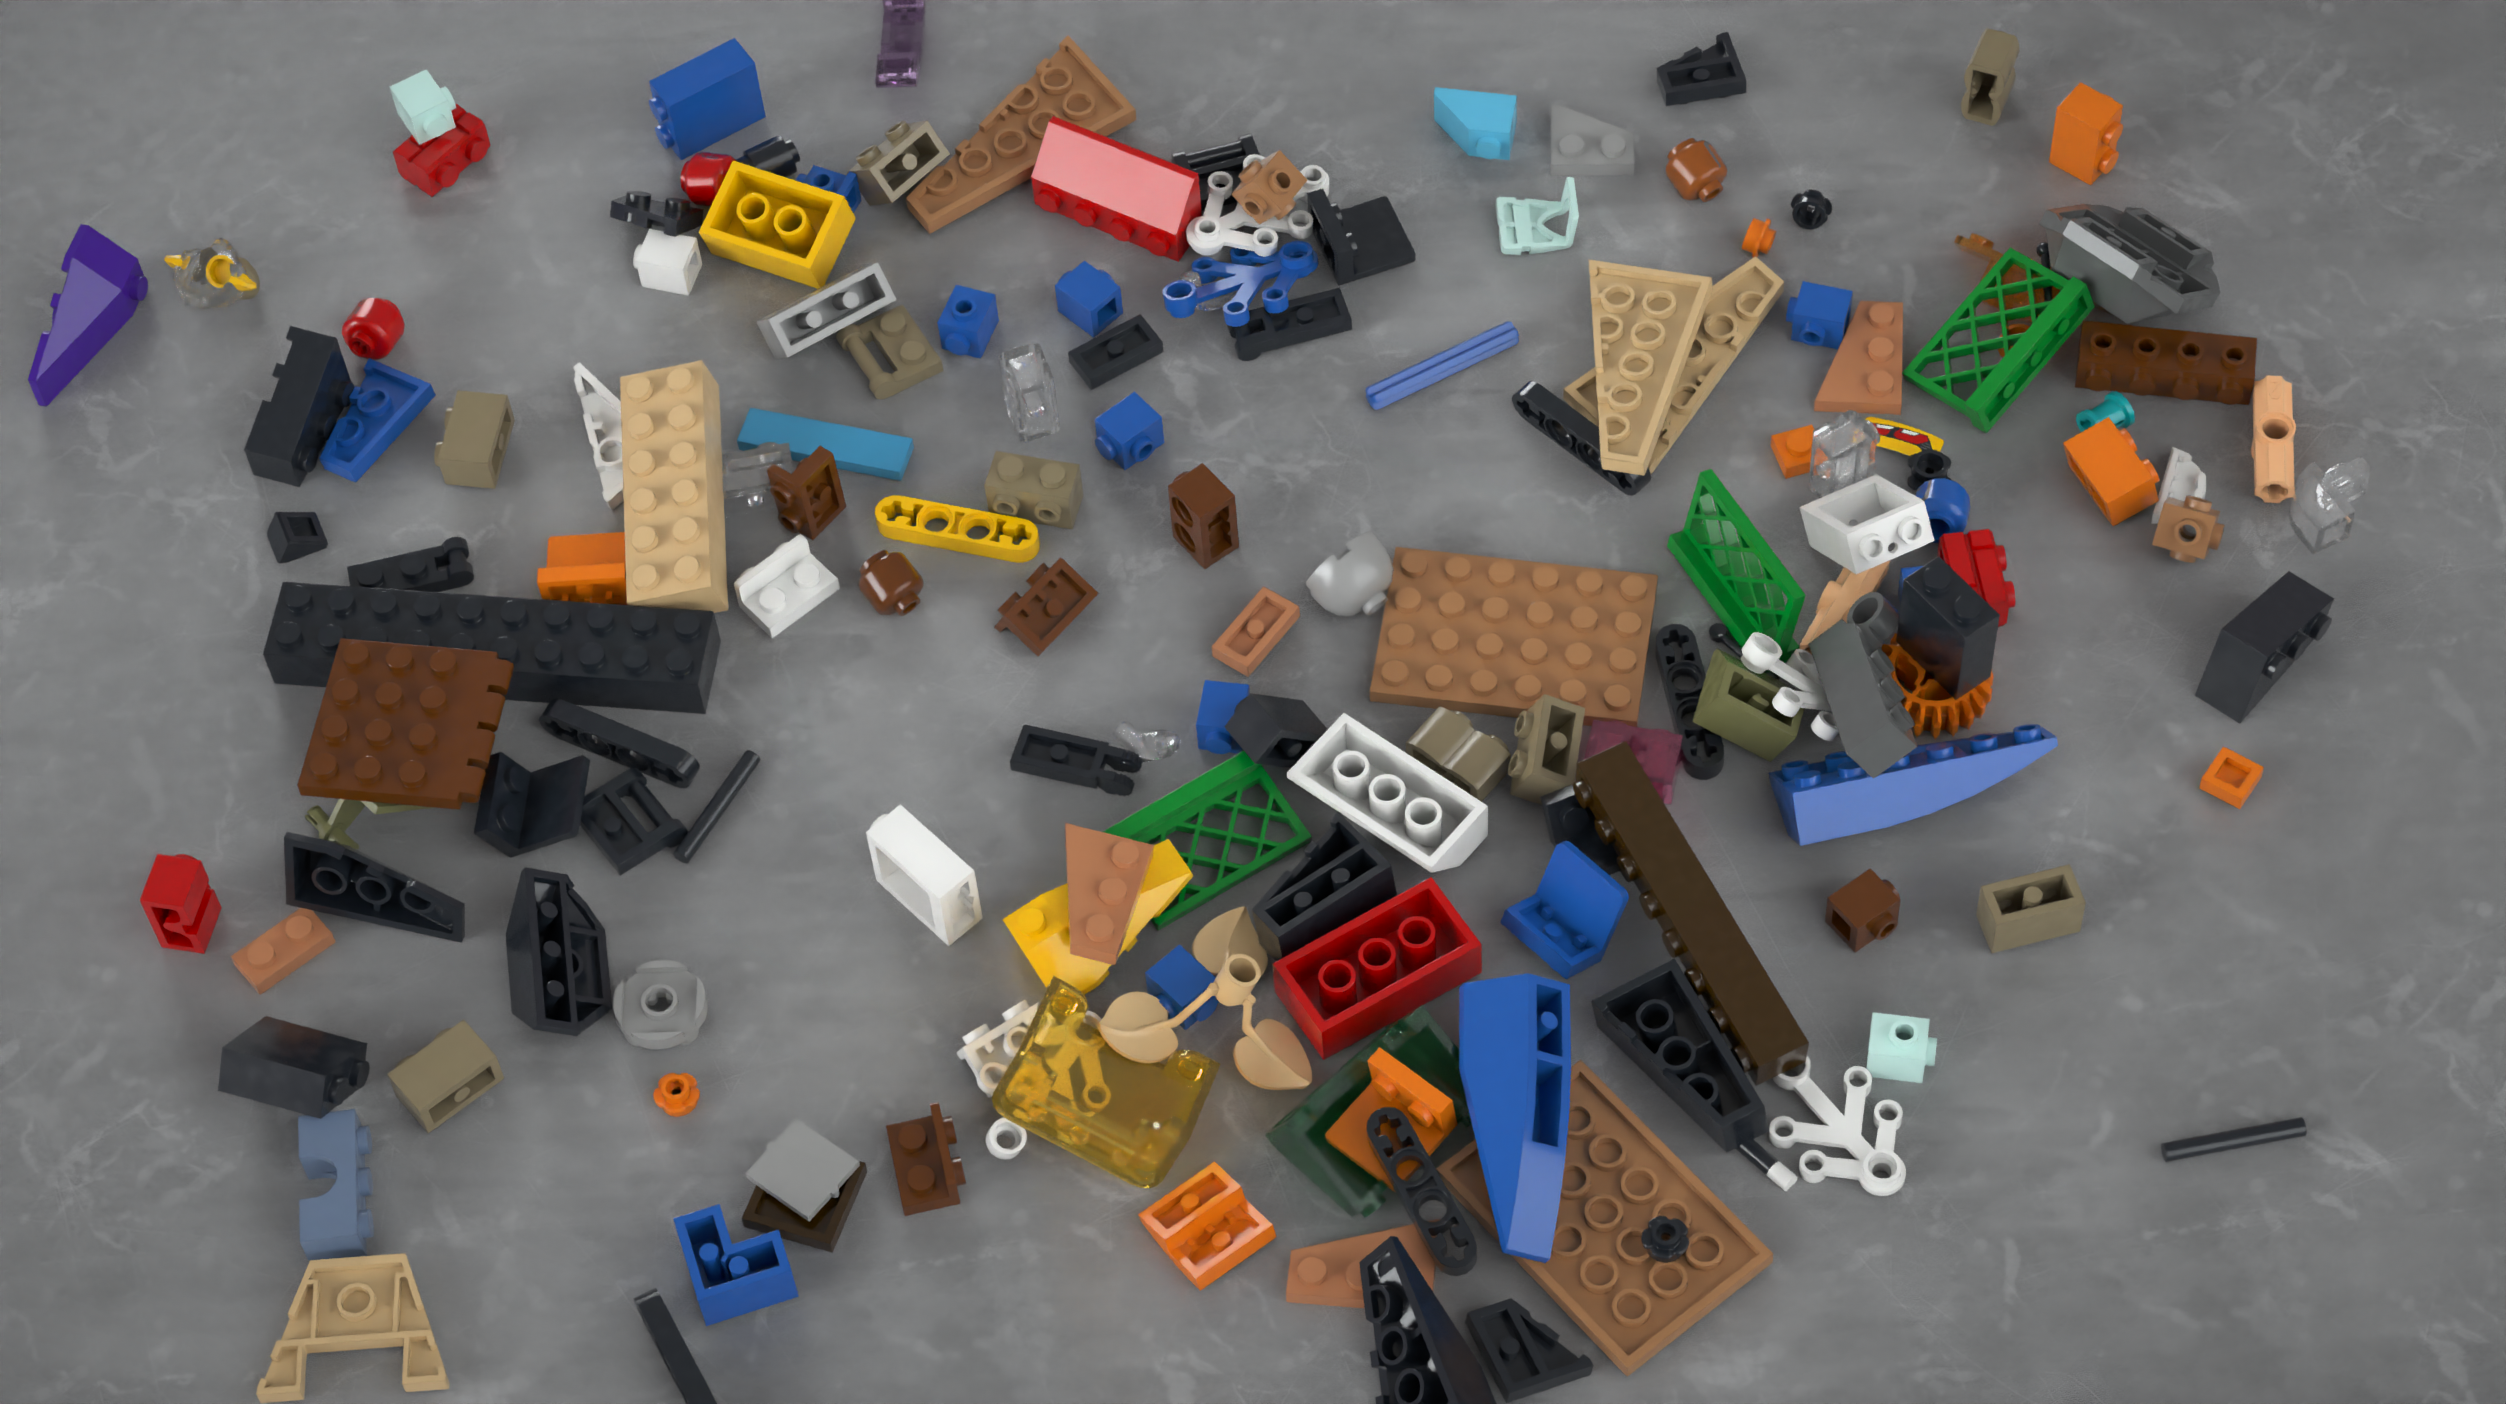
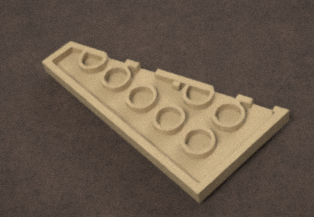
M1756 256L1712 286L1713 290L1648 465L1651 474L1784 291V281ZM1594 367L1563 389V399L1573 409L1599 427L1596 370Z
M1589 260L1602 469L1645 476L1713 290L1712 277Z

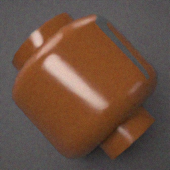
M1690 138L1681 142L1667 155L1669 162L1666 165L1665 173L1683 199L1692 201L1700 198L1703 202H1707L1722 192L1723 186L1721 183L1727 176V166L1711 143L1705 140L1696 141L1694 138Z

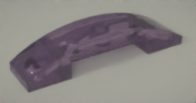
M883 0L884 16L880 54H877L876 88L917 87L923 59L925 0Z

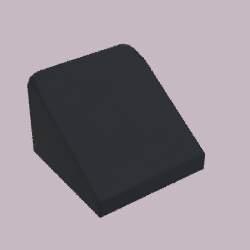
M275 512L267 530V537L278 563L293 561L323 550L328 545L316 512Z

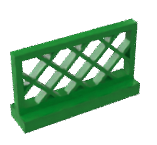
M2010 247L1902 372L1904 379L1969 417L1974 427L1987 434L2093 310L2095 305L2087 284L2075 277L2068 280ZM2013 264L2026 270L2027 280L2003 285V276ZM2054 286L2061 290L2052 301L2036 304L2035 289ZM2028 291L2030 305L2006 310L2005 296ZM1998 298L2000 312L1976 316V308L1982 301ZM2031 316L2032 325L2026 332L2009 335L2008 321ZM2001 323L2003 337L1979 342L1978 327ZM1971 329L1973 343L1949 348V339L1955 332ZM2004 348L2005 356L1998 364L1982 367V352ZM1974 354L1975 369L1952 373L1951 359ZM1944 361L1945 375L1927 379L1920 374L1929 363ZM1977 380V389L1967 401L1954 395L1953 384Z
M1708 469L1700 472L1684 529L1670 535L1667 547L1741 648L1752 633L1759 632L1769 636L1778 643L1782 650L1779 660L1786 663L1794 651L1800 648L1792 636L1806 595L1713 470ZM1735 528H1736V530H1737L1739 542H1738V540H1737ZM1741 552H1742V555H1743L1746 572H1745V569H1744ZM1758 559L1760 560V564H1761V568H1762L1763 574H1761V569H1760V565H1759ZM1764 584H1766V588H1767V593H1768V597H1769L1770 604L1768 603V598H1767V594H1766V590H1765ZM1782 591H1783V593L1786 595V597L1788 598L1787 603H1786V606H1785V602H1784V598H1783Z
M1245 751L1240 752L1102 831L1151 845L1157 841L1159 843L1165 841L1166 836L1174 831L1194 834L1190 853L1178 851L1184 862L1187 863L1190 871L1193 864L1219 870L1217 881L1207 888L1187 883L1180 891L1178 904L1162 913L1159 917L1151 919V922L1158 931L1302 848L1312 840L1311 834L1265 771L1262 764H1255ZM1258 783L1269 796L1266 809L1240 804L1243 792ZM1236 796L1235 803L1228 801ZM1273 804L1276 806L1279 812L1272 811ZM1213 809L1232 812L1228 831L1202 826L1204 815ZM1238 814L1264 819L1260 838L1233 833ZM1198 818V820H1197V825L1190 823V822H1192L1193 820H1195V819ZM1269 820L1288 824L1296 836L1284 843L1266 840L1265 836ZM1199 836L1226 841L1221 860L1195 855ZM1231 842L1256 847L1255 860L1246 865L1227 862ZM1262 849L1270 850L1269 852L1261 856ZM1224 871L1231 872V874L1223 878ZM1186 893L1193 895L1185 900Z

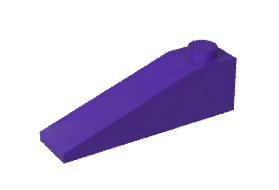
M80 224L65 254L61 270L68 274L62 294L53 293L50 304L53 308L51 331L45 330L41 334L28 377V382L39 406L47 407L133 316L139 301L144 300L148 291V280L143 274L138 259L85 224Z

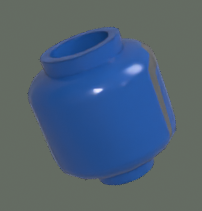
M1934 478L1918 487L1915 496L1925 501L1934 537L1933 543H1939V537L1943 534L1964 532L1971 507L1970 497L1964 487L1946 478Z

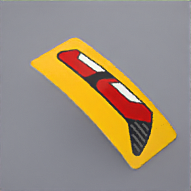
M1867 417L1856 439L1858 443L1886 448L1908 456L1926 449L1940 452L1944 444L1941 438L1920 429L1876 417Z

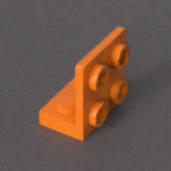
M625 532L549 537L547 568H538L537 584L542 599L628 605L626 593Z
M1379 1047L1367 1060L1372 1078L1371 1083L1325 1133V1138L1329 1144L1395 1192L1367 1138V1121L1371 1114L1384 1107H1393L1402 1111L1411 1123L1428 1156L1435 1151L1458 1123L1452 1099ZM1388 1123L1381 1124V1134L1379 1136H1388L1393 1145L1394 1153L1401 1149L1396 1134V1129L1399 1126L1391 1128ZM1413 1160L1405 1161L1399 1165L1397 1175L1407 1182L1421 1164Z

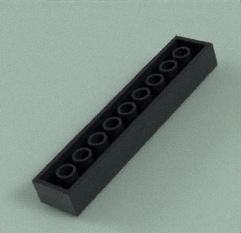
M283 582L263 656L274 684L326 687L340 638L493 651L498 653L500 660L510 661L514 665L507 694L504 695L505 700L549 703L552 699H561L583 706L706 714L721 639L714 611Z

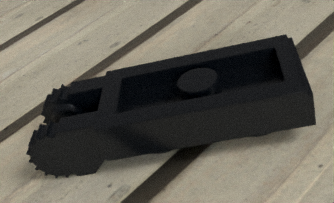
M1025 724L1022 727L1010 759V767L1012 771L1094 789L1099 787L1108 794H1118L1125 797L1132 794L1135 785L1133 783L1134 780H1131V777H1127L1122 773L1118 774L1117 772L1104 770L1105 765H1109L1116 771L1137 773L1141 769L1143 760L1139 754L1130 750L1126 751L1122 748L1109 746L1108 742Z

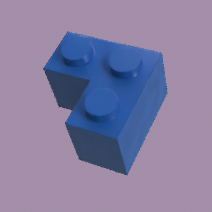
M720 1204L673 1218L706 1326L799 1297L779 1230L732 1244Z

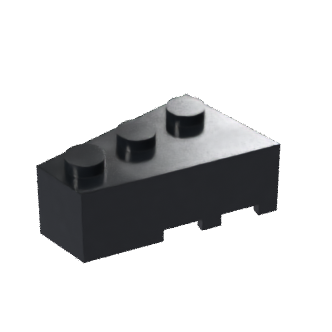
M1339 812L1330 820L1331 827L1318 842L1312 840L1305 848V857L1292 872L1286 870L1252 909L1259 944L1275 961L1282 959L1397 896L1391 864Z

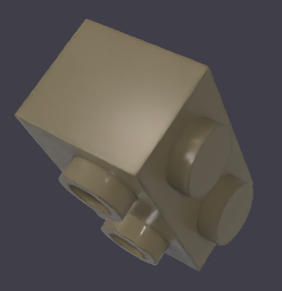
M905 120L898 122L886 131L885 136L887 139L878 147L877 145H872L866 148L856 157L858 163L849 171L857 174L860 192L870 206L893 203L950 155L928 120L907 123Z
M457 391L453 407H448L445 413L444 425L446 431L443 441L437 442L434 452L435 465L440 467L445 484L496 489L515 422L508 395Z
M995 451L984 484L988 512L1023 518L1036 524L1073 530L1083 498L1080 464Z
M1544 694L1527 711L1520 713L1514 728V735L1519 737L1517 750L1514 752L1508 767V775L1512 776L1510 795L1542 805L1540 796L1574 783L1585 714L1584 707Z
M2068 864L1981 886L1976 916L1992 954L2080 932L2086 902L2072 868Z
M464 1019L452 1028L442 1030L430 1044L416 1054L403 1058L387 1074L396 1097L427 1133L433 1131L504 1079L496 1055Z

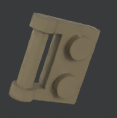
M903 304L860 325L850 324L839 330L836 335V339L842 349L850 351L869 379V388L877 399H886L944 371L942 360ZM874 341L894 372L891 374L884 372L865 344Z

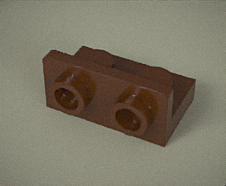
M819 446L808 458L801 460L792 474L775 464H772L767 469L771 485L770 491L775 499L778 510V520L792 533L799 532L814 540L847 507L834 455L822 446Z
M1061 557L1050 568L1043 562L1026 580L1031 588L1022 597L1015 591L997 610L1003 617L994 628L1001 633L1007 627L1038 657L1099 594Z
M939 1101L930 1103L931 1116L886 1125L905 1216L961 1204L957 1186L965 1185L966 1180L961 1157L951 1158L948 1145L957 1143L952 1115L942 1117Z

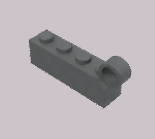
M1870 592L1860 597L1850 608L1847 615V623L1841 619L1809 643L1845 752L1873 779L1917 747L1911 730L1915 723L1908 711L1902 706L1901 700L1905 698L1904 693L1892 678L1891 673L1895 670L1894 666L1881 648L1885 644L1884 640L1896 629L1899 622V612L1878 592Z

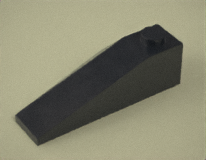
M290 832L286 833L284 837L286 905L462 943L465 937V903L348 845Z
M1390 1236L1359 1262L1366 1320L1373 1323L1376 1350L1370 1352L1372 1368L1379 1370L1381 1395L1375 1397L1376 1404H1497L1476 1357L1399 1238Z

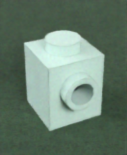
M427 69L390 86L397 113L419 145L456 128L451 112L456 109L455 101L446 86L439 88Z
M1873 1012L1866 1069L1870 1071L1872 1077L1922 1083L1925 1065L1934 1066L1937 1038L1928 1037L1930 1019Z

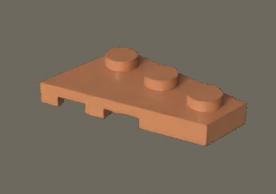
M1065 823L1070 954L1116 965L1153 857L1154 845Z
M1439 1218V1219H1435V1220H1430V1221H1428V1222H1437V1221H1440V1218ZM1414 1224L1291 1250L1286 1301L1291 1303L1365 1308L1359 1262L1390 1236L1399 1238L1432 1291H1434L1436 1264Z

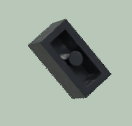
M1250 693L1248 697L1237 704L1234 715L1224 726L1255 764L1292 768L1328 730L1303 700Z

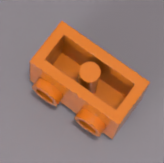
M2080 82L2057 107L2049 163L2089 185H2092L2102 173L2108 174L2115 166L2119 156V152L2116 151V145L2123 131V124L2120 123L2123 105L2116 102L2112 97L2102 94Z
M2109 417L2063 442L2069 467L2112 526L2121 523L2159 501L2155 483L2159 482L2160 479L2154 466L2147 458L2142 461L2135 453L2137 451L2136 444L2130 433L2125 428L2118 430Z

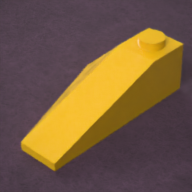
M1169 839L1154 845L1153 857L1119 956L1124 950L1130 951L1138 941L1136 936L1153 917L1161 915L1193 877L1192 872ZM1068 883L1039 895L1002 919L1060 1010L1098 987L1110 974L1108 969L1111 964L1070 954Z

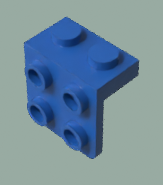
M1563 841L1556 845L1536 893L1507 908L1500 923L1567 980L1601 962L1629 900V895L1623 886L1569 841Z

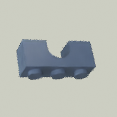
M355 1109L329 1112L321 1119L309 1115L298 1116L299 1159L308 1179L332 1178L336 1180L333 1187L325 1194L314 1198L299 1199L300 1244L306 1257L310 1261L367 1256L366 1238L374 1236L372 1212L370 1209H366V1196L373 1194L371 1170L369 1167H365V1154L372 1153L370 1128L368 1125H361Z

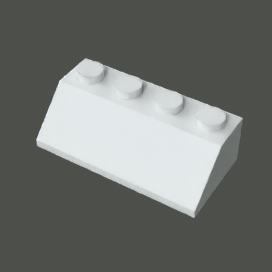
M1345 713L1332 724L1287 772L1288 779L1431 873L1461 866L1488 836V806Z

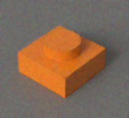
M1813 425L1771 435L1770 446L1785 479L1827 467V456Z
M2223 746L2201 778L2199 789L2241 809L2261 779L2264 767Z

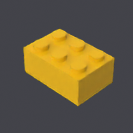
M733 161L699 230V234L713 255L819 289L825 285L856 218L846 198L842 195Z

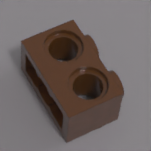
M1203 463L1191 471L1179 474L1168 485L1173 537L1204 569H1207L1239 547L1235 495Z

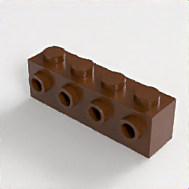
M2082 321L2075 388L2093 391H2117L2133 393L2139 396L2173 397L2180 400L2221 402L2227 405H2249L2255 380L2257 338Z

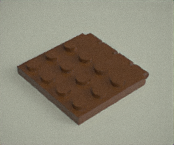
M340 638L297 784L300 794L302 796L457 810L461 809L462 802H478L486 775L483 769L488 767L496 737L493 732L498 730L505 704L504 695L508 692L514 670L513 663L507 660H500L498 653L493 651Z

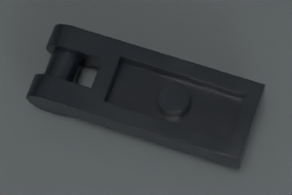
M1340 288L1288 300V308L1280 313H1269L1264 310V307L1249 310L1250 320L1245 325L1238 327L1227 325L1231 337L1237 340L1234 347L1238 358L1242 361H1251L1259 357L1262 352L1352 330V319ZM1263 328L1262 332L1252 334L1254 330Z
M451 537L440 546L347 567L350 586L442 592L469 585L474 580L472 565L466 560L469 556L468 543L462 537ZM448 565L446 569L438 571V567Z

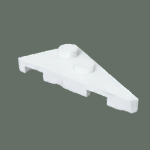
M579 362L573 367L575 370L574 382L581 399L584 411L583 418L589 442L593 447L595 466L599 472L603 487V498L609 508L614 510L624 501L621 401Z

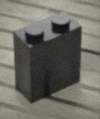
M1938 556L1906 577L1903 581L1896 642L1957 700L1991 676L2000 615Z
M265 1016L222 1047L218 1091L321 1119L365 1085L370 1070L369 1062L366 1061L367 1043Z

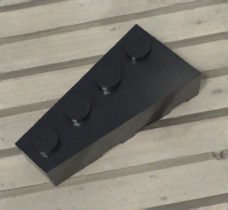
M1675 958L1591 1001L1597 1027L1726 1152L1769 1131L1764 1104Z

